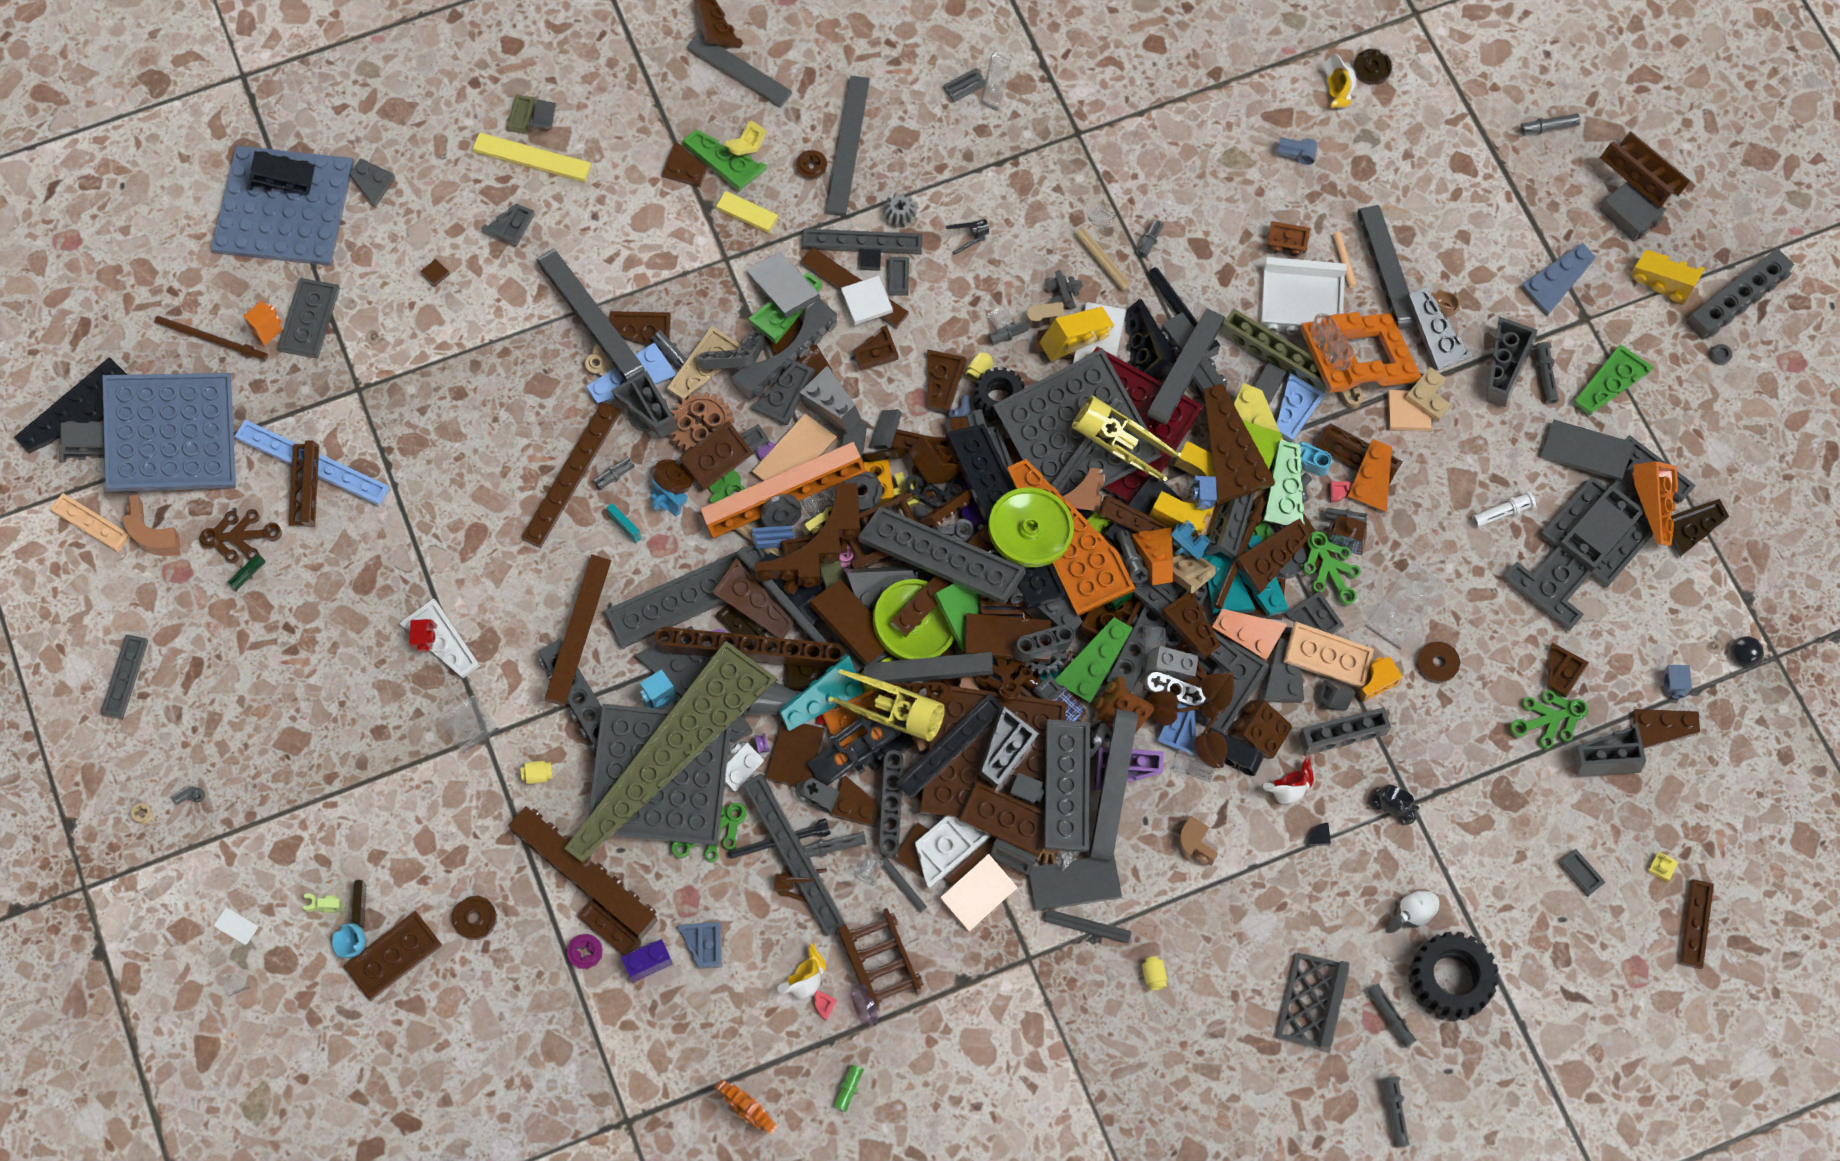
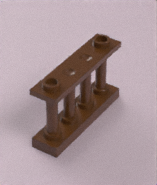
M1631 131L1620 145L1614 141L1611 142L1600 156L1602 161L1659 208L1664 206L1673 193L1680 196L1691 182L1690 179Z
M900 493L894 496V500L860 513L859 521L862 522L865 528L870 521L869 518L873 517L880 506L888 510L900 506L905 517L916 521L908 505V502L912 501V493ZM855 538L847 540L854 555V561L850 565L851 569L869 568L893 558V556L875 548L872 550L873 553L865 556L864 553L862 554Z
M888 908L883 909L884 919L857 930H848L846 924L838 927V933L871 1013L880 1010L879 1003L883 999L914 987L918 995L921 994V986H923L919 973L915 974L895 927L898 925L895 914H890ZM889 927L893 939L863 951L856 949L854 942H857L858 938ZM897 947L901 959L872 971L869 969L865 971L862 964L865 962V959ZM903 967L906 968L910 979L881 991L873 990L871 985L874 982L873 979Z

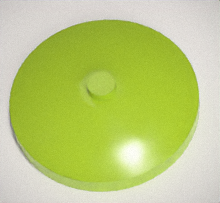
M1026 487L1012 490L996 502L990 514L988 530L994 547L1007 560L1025 567H1042L1057 561L1066 553L1073 538L1074 523L1069 509L1057 496L1043 489Z
M907 579L896 582L882 593L874 607L873 627L879 642L889 653L901 660L939 657L948 649L955 638L939 605L906 638L890 624L902 609L929 583L927 581Z

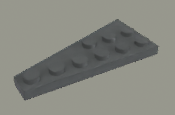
M667 638L661 642H667L670 640V638ZM690 639L681 641L682 644H689L691 642ZM656 644L635 655L636 659L645 664L654 674L662 669L674 686L675 692L681 698L711 660L707 656L661 652L657 649ZM743 714L732 723L730 740L733 743L753 733Z

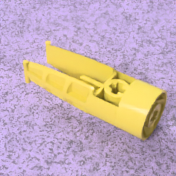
M1093 395L1082 406L1072 425V428L1120 459L1157 478L1158 481H1166L1167 477L1119 445L1114 444L1115 441H1118L1130 450H1133L1137 445L1138 439L1125 432L1123 428L1128 429L1173 458L1181 456V453H1176L1149 431ZM1111 413L1115 417L1122 420V422L1119 423L1116 419L1113 418L1109 419V414ZM1106 425H1111L1110 429H1112V432H1107L1108 428H1106ZM1099 434L1103 438H1110V440L1106 443L1096 437V435Z
M842 669L839 670L840 674L896 694L897 697L896 700L879 694L875 700V707L891 712L890 717L838 698L829 697V701L836 702L864 717L926 741H931L938 733L945 711L942 703L884 681ZM906 694L917 698L914 703L905 701ZM905 708L909 710L908 714L904 713ZM898 720L907 721L906 728L895 723Z

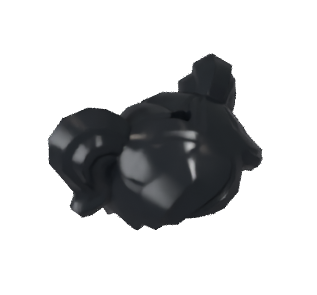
M1391 784L1386 785L1383 789L1375 788L1376 793L1369 799L1371 809H1382L1392 816L1399 817L1402 825L1414 823L1419 806L1414 805L1412 794L1405 790H1400Z

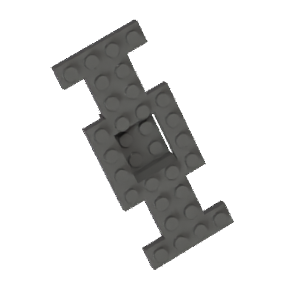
M1630 435L1625 440L1635 444L1629 459L1631 465L1626 469L1622 481L1616 480L1613 485L1607 488L1592 476L1541 534V537L1553 545L1556 550L1534 574L1516 562L1502 578L1568 631L1584 615L1569 603L1568 600L1591 575L1608 588L1653 536L1649 521L1643 516L1645 511L1637 493L1632 474L1635 464L1654 461L1666 462ZM1677 471L1678 491L1673 494V497L1682 503L1696 485Z

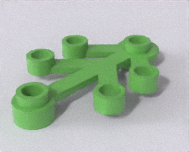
M1322 532L1311 533L1307 540V545L1311 550L1307 562L1302 566L1303 574L1310 576L1315 572V562L1318 554L1322 559L1317 580L1312 584L1311 590L1315 594L1319 591L1322 593L1326 588L1325 581L1329 573L1339 592V602L1344 606L1351 605L1357 598L1356 592L1352 588L1345 586L1337 571L1338 569L1345 572L1351 579H1355L1360 575L1361 570L1357 565H1349L1342 562L1351 556V550L1348 547H1341L1328 542L1327 536ZM1314 540L1319 541L1320 545L1315 544ZM1328 551L1336 553L1337 557L1342 561L1330 557ZM1341 551H1345L1347 556H1343ZM1306 566H1310L1312 571H1308ZM1351 569L1356 571V575L1351 573ZM1316 584L1321 586V590L1316 588ZM1343 595L1348 597V601L1343 598Z
M1550 690L1543 693L1541 697L1542 702L1546 705L1554 703L1564 708L1563 710L1556 711L1536 702L1532 697L1525 698L1522 702V708L1525 711L1534 710L1545 716L1527 722L1522 719H1516L1510 726V733L1516 738H1522L1529 730L1549 724L1545 736L1539 741L1540 747L1544 750H1548L1553 746V738L1562 719L1569 717L1566 728L1559 734V740L1562 743H1569L1573 738V730L1577 721L1584 719L1588 714V706L1583 700L1573 699L1568 701L1555 695ZM1545 695H1550L1552 700H1547ZM1526 702H1531L1532 707H1528L1526 705ZM1573 708H1578L1580 713H1576ZM1515 727H1519L1522 732H1516ZM1563 733H1567L1569 739H1565ZM1543 740H1548L1550 745H1545Z
M732 803L728 807H722L721 816L723 817L721 818L719 839L721 829L729 824L728 835L723 840L724 848L728 851L736 848L735 837L738 824L742 823L747 816L746 808L740 803ZM738 811L740 815L733 817L732 813ZM729 840L734 842L731 847L726 845V842ZM674 842L672 851L675 857L683 859L689 855L690 849L698 844ZM709 846L708 850H706L705 858L709 863H714L718 860V846ZM680 847L685 848L684 853H678L677 850ZM711 852L716 854L713 859L708 858V854Z

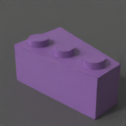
M1099 747L1096 751L1094 791L1100 790L1102 787L1108 747ZM1132 749L1127 782L1162 774L1164 751Z

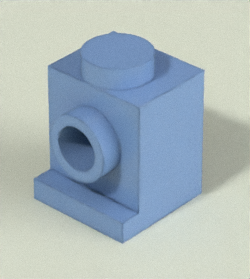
M1195 476L1190 484V488H1193L1192 499L1195 500V507H1198L1200 510L1210 509L1217 501L1216 477Z

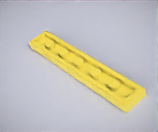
M480 132L473 147V152L584 183L592 167L591 163Z

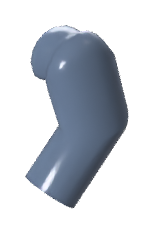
M963 395L960 407L949 411L950 418L970 414L971 397Z

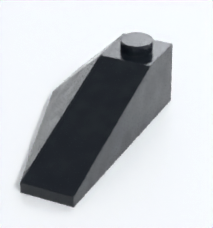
M1138 299L1126 310V330L1129 333L1130 343L1127 344V351H1130V361H1128V364L1156 380L1164 379L1169 375L1176 363V359L1144 301Z
M770 552L759 562L772 561L780 557ZM772 579L813 626L822 619L809 603L825 590L823 583L820 582L819 585L814 587L799 586L795 594L789 595L784 591V586L788 580Z

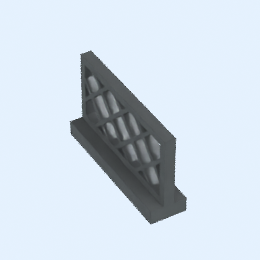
M1297 952L1277 1039L1318 1048L1327 1053L1331 1052L1349 974V962H1337ZM1300 959L1310 961L1314 968L1303 974L1299 968ZM1326 965L1335 967L1334 974L1327 979L1319 971V969ZM1317 972L1322 982L1311 987L1306 977ZM1303 979L1309 989L1298 995L1294 985ZM1325 984L1329 990V995L1320 1000L1314 990ZM1312 993L1317 1003L1306 1008L1301 998ZM1298 1000L1304 1011L1293 1016L1289 1011V1006ZM1320 1006L1324 1011V1017L1315 1022L1309 1012ZM1307 1014L1312 1024L1301 1029L1296 1019ZM1291 1022L1295 1024L1299 1031L1292 1036L1283 1034L1284 1027ZM1315 1027L1319 1033L1318 1042L1308 1040L1304 1033Z

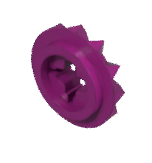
M578 935L568 945V959L578 969L588 970L596 966L600 959H602L603 948L601 942L593 935ZM589 946L588 950L593 955H586L582 960V954L579 950H584Z

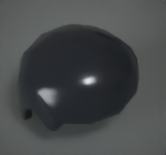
M1751 636L1740 637L1731 645L1730 657L1737 665L1743 668L1757 667L1764 657L1763 646L1758 639Z

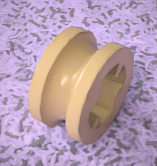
M138 803L132 808L131 816L135 822L144 825L152 820L153 811L147 804ZM142 809L147 812V814L144 813V818L137 816Z

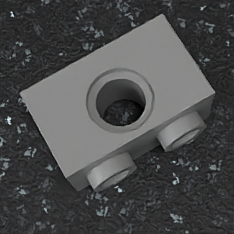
M1158 646L1149 650L1146 671L1152 673L1160 672L1175 679L1186 681L1196 676L1198 656Z

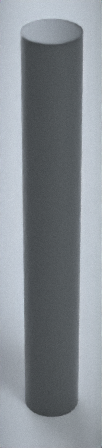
M884 857L879 863L920 913L927 908L925 903L887 857Z

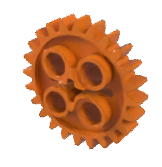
M721 1079L714 1087L723 1096L722 1099L728 1103L730 1109L759 1130L761 1128L767 1134L772 1135L778 1127L769 1118L770 1115L764 1110L762 1105L735 1084L731 1086L728 1082Z

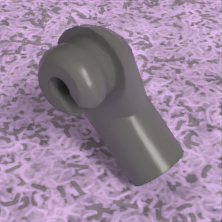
M1307 473L1301 476L1303 486L1302 503L1309 499L1306 486L1312 481V478Z
M187 786L172 795V798L177 805L187 799L201 802L205 798V792L201 788Z

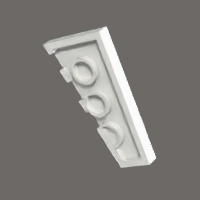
M432 599L399 623L410 632V620L432 619L437 624V629H433L436 639L430 650L462 678H465L481 666L435 599Z

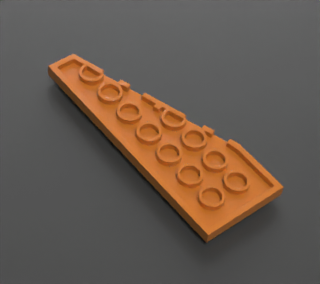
M1027 459L1007 467L1016 489L1031 487L1046 490L1062 500L1072 515L1074 533L1071 544L1066 553L1052 564L1077 616L1136 590L1118 551L1059 494L1054 486L1048 483L1043 475Z

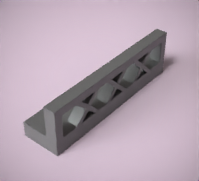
M1255 492L1219 504L1209 537L1210 542L1205 550L1206 554L1210 556L1217 552H1222L1230 559L1237 557Z

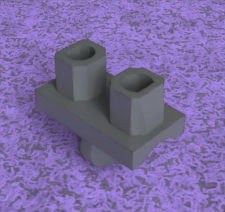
M1061 270L1055 271L1056 277L1048 280L1047 283L1052 293L1061 290L1062 294L1053 297L1054 303L1063 302L1064 308L1068 306L1072 310L1076 308L1071 292H1073L1074 296H1078L1080 294L1078 290L1083 286L1082 282L1075 280L1074 276H1070L1068 283Z

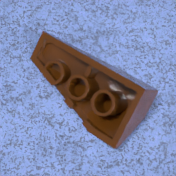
M1132 595L1131 600L1124 602L1116 611H1111L1107 607L1108 604L1089 611L1080 629L1091 642L1114 617L1131 626L1140 610L1142 601Z

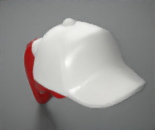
M1307 757L1302 762L1301 771L1289 773L1283 779L1275 780L1274 783H1264L1263 789L1273 792L1274 797L1281 804L1293 805L1298 802L1314 782L1310 758Z

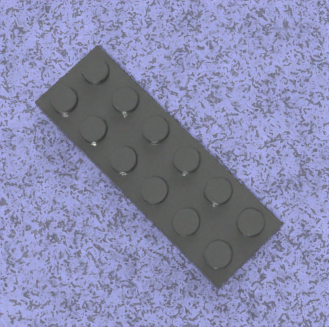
M1046 720L1044 849L1089 851L1090 722Z

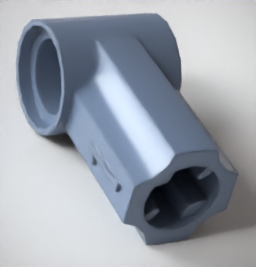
M1280 137L1277 155L1296 158L1301 164L1310 165L1315 162L1318 143L1309 138L1298 141Z

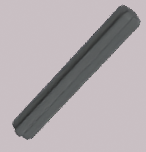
M1050 909L1046 912L1045 921L1048 923L1124 943H1129L1131 938V931Z

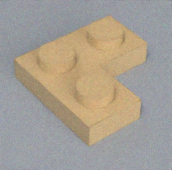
M1431 367L1405 398L1437 422L1442 419L1452 405L1436 394L1447 378Z

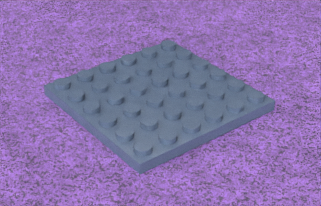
M236 146L211 247L212 253L331 266L351 179L350 173L353 170V158ZM254 151H265L271 155L287 156L293 160H304L314 164L315 168L309 195L284 193V189L272 188L271 192H267L265 188L253 187V190H247Z
M231 373L103 375L106 492L236 488Z

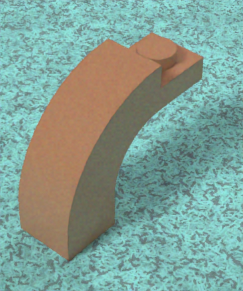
M138 494L129 495L130 503L127 504L128 515L122 516V519L133 541L150 554L158 556L180 555V537L174 527L166 529L147 527L144 522L143 501Z

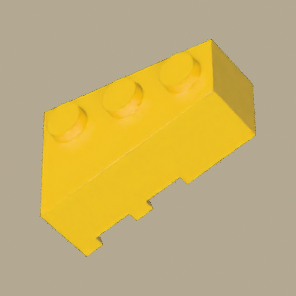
M1645 249L1630 277L1634 278L1638 283L1649 286L1655 292L1662 293L1672 301L1684 305L1705 268L1699 266L1698 269L1687 266L1685 261L1681 260L1680 263L1670 261L1669 256Z
M1102 306L1055 318L1039 343L1052 362L1094 342L1106 339L1110 335L1109 332L1114 327V324Z

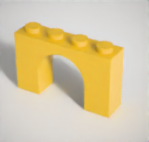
M1187 441L1180 452L1181 456L1177 458L1174 466L1193 476L1214 477L1211 453ZM1161 491L1149 516L1172 528L1189 520L1195 527V530L1190 535L1195 537L1197 532L1202 533L1206 522L1203 520L1206 515H1211L1215 505L1210 509L1200 510L1198 507H1195V503L1183 502Z

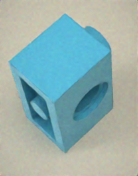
M662 669L640 683L642 691L639 693L646 708L664 709L677 700L674 686Z

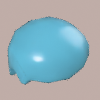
M357 924L342 925V929L335 932L332 937L334 953L340 958L355 957L365 947L366 936L364 931Z

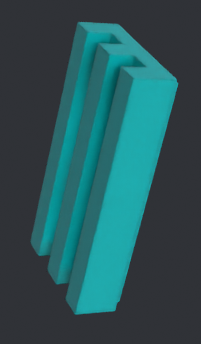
M611 503L606 507L609 513L608 516L635 543L641 540L640 530L614 504Z

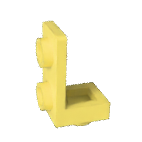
M749 121L741 138L727 140L724 145L735 155L758 152L768 131L754 121Z

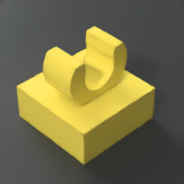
M1658 851L1647 872L1668 882L1678 861Z

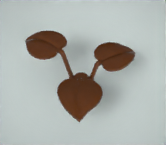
M1233 672L1213 673L1204 678L1202 681V693L1205 698L1209 699L1204 704L1177 708L1179 704L1178 697L1174 693L1165 690L1157 691L1148 697L1147 701L1154 706V711L1151 714L1162 725L1173 724L1177 720V712L1202 709L1203 715L1211 718V720L1204 729V735H1199L1195 738V751L1205 764L1215 768L1224 767L1227 755L1226 740L1218 732H1208L1213 723L1217 721V715L1222 714L1232 701L1234 693Z

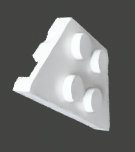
M946 816L915 842L927 888L930 890L991 836L959 822L958 818Z

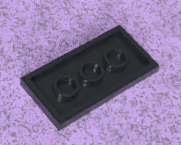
M1148 475L1126 505L1149 516L1161 491L1181 501L1182 499L1163 481H1158L1157 478ZM1112 523L1103 535L1122 552L1116 535L1121 530L1125 534L1126 529ZM1128 531L1132 540V534L1134 533Z

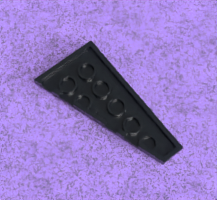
M108 357L14 436L15 440L30 454L52 444L54 440L60 438L61 423L67 421H76L77 423L103 421V375L128 374Z

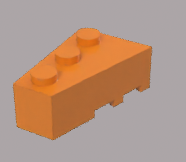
M1172 527L1153 531L1144 530L1132 534V542L1137 554L1144 560L1143 566L1149 572L1148 580L1152 586L1173 582Z

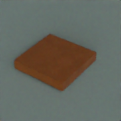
M917 822L894 857V860L924 878L915 842L924 836L929 829Z

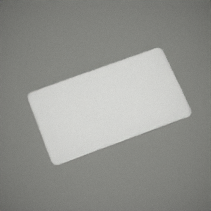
M225 908L214 924V927L244 945H247L258 929L257 925L228 908Z

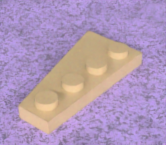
M711 326L669 384L666 391L681 401V398L688 399L689 394H694L724 369H701L698 366L697 356L708 351L738 350L741 344Z

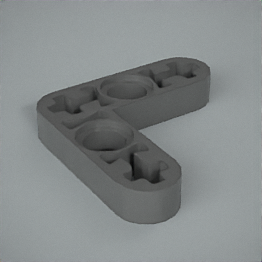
M753 331L746 335L738 350L700 353L697 356L698 366L701 369L751 366L756 362L766 344L765 336L760 331Z

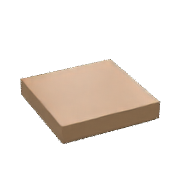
M1388 391L1389 430H1431V417L1405 399L1410 391Z

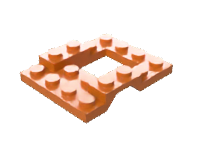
M1359 312L1322 316L1320 321L1306 322L1300 326L1301 333L1329 393L1348 391L1363 382L1377 381L1381 386L1418 382L1421 379L1418 368L1391 313L1360 316ZM1378 336L1391 364H1383L1381 360L1358 363L1348 339Z

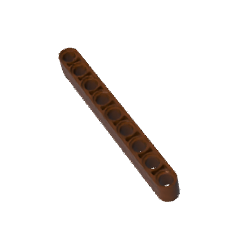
M661 627L655 632L657 649L666 653L714 657L724 642L727 641L747 657L757 662L830 668L832 665L835 666L840 662V658L844 656L843 647L835 643L673 627ZM662 637L670 638L667 642L660 641ZM684 639L691 640L689 644L681 643V641ZM705 641H711L712 645L706 647L703 646L702 643ZM748 645H752L755 647L752 651H748L744 648ZM769 647H773L776 649V651L773 653H769L766 651V649ZM791 649L797 651L795 655H789L787 652ZM813 651L819 653L816 657H810L808 654ZM835 653L840 655L838 659H832L829 657L831 654Z

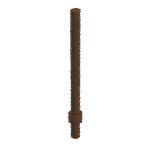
M158 315L155 317L154 322L156 324L238 351L243 356L255 357L264 361L268 358V353L254 349V346L242 345Z
M1262 500L1257 501L1254 511L1248 517V525L1243 534L1237 557L1233 558L1215 601L1214 607L1217 609H1222L1239 566L1235 559L1246 552L1256 526L1260 524L1262 519L1261 513L1265 506V502Z

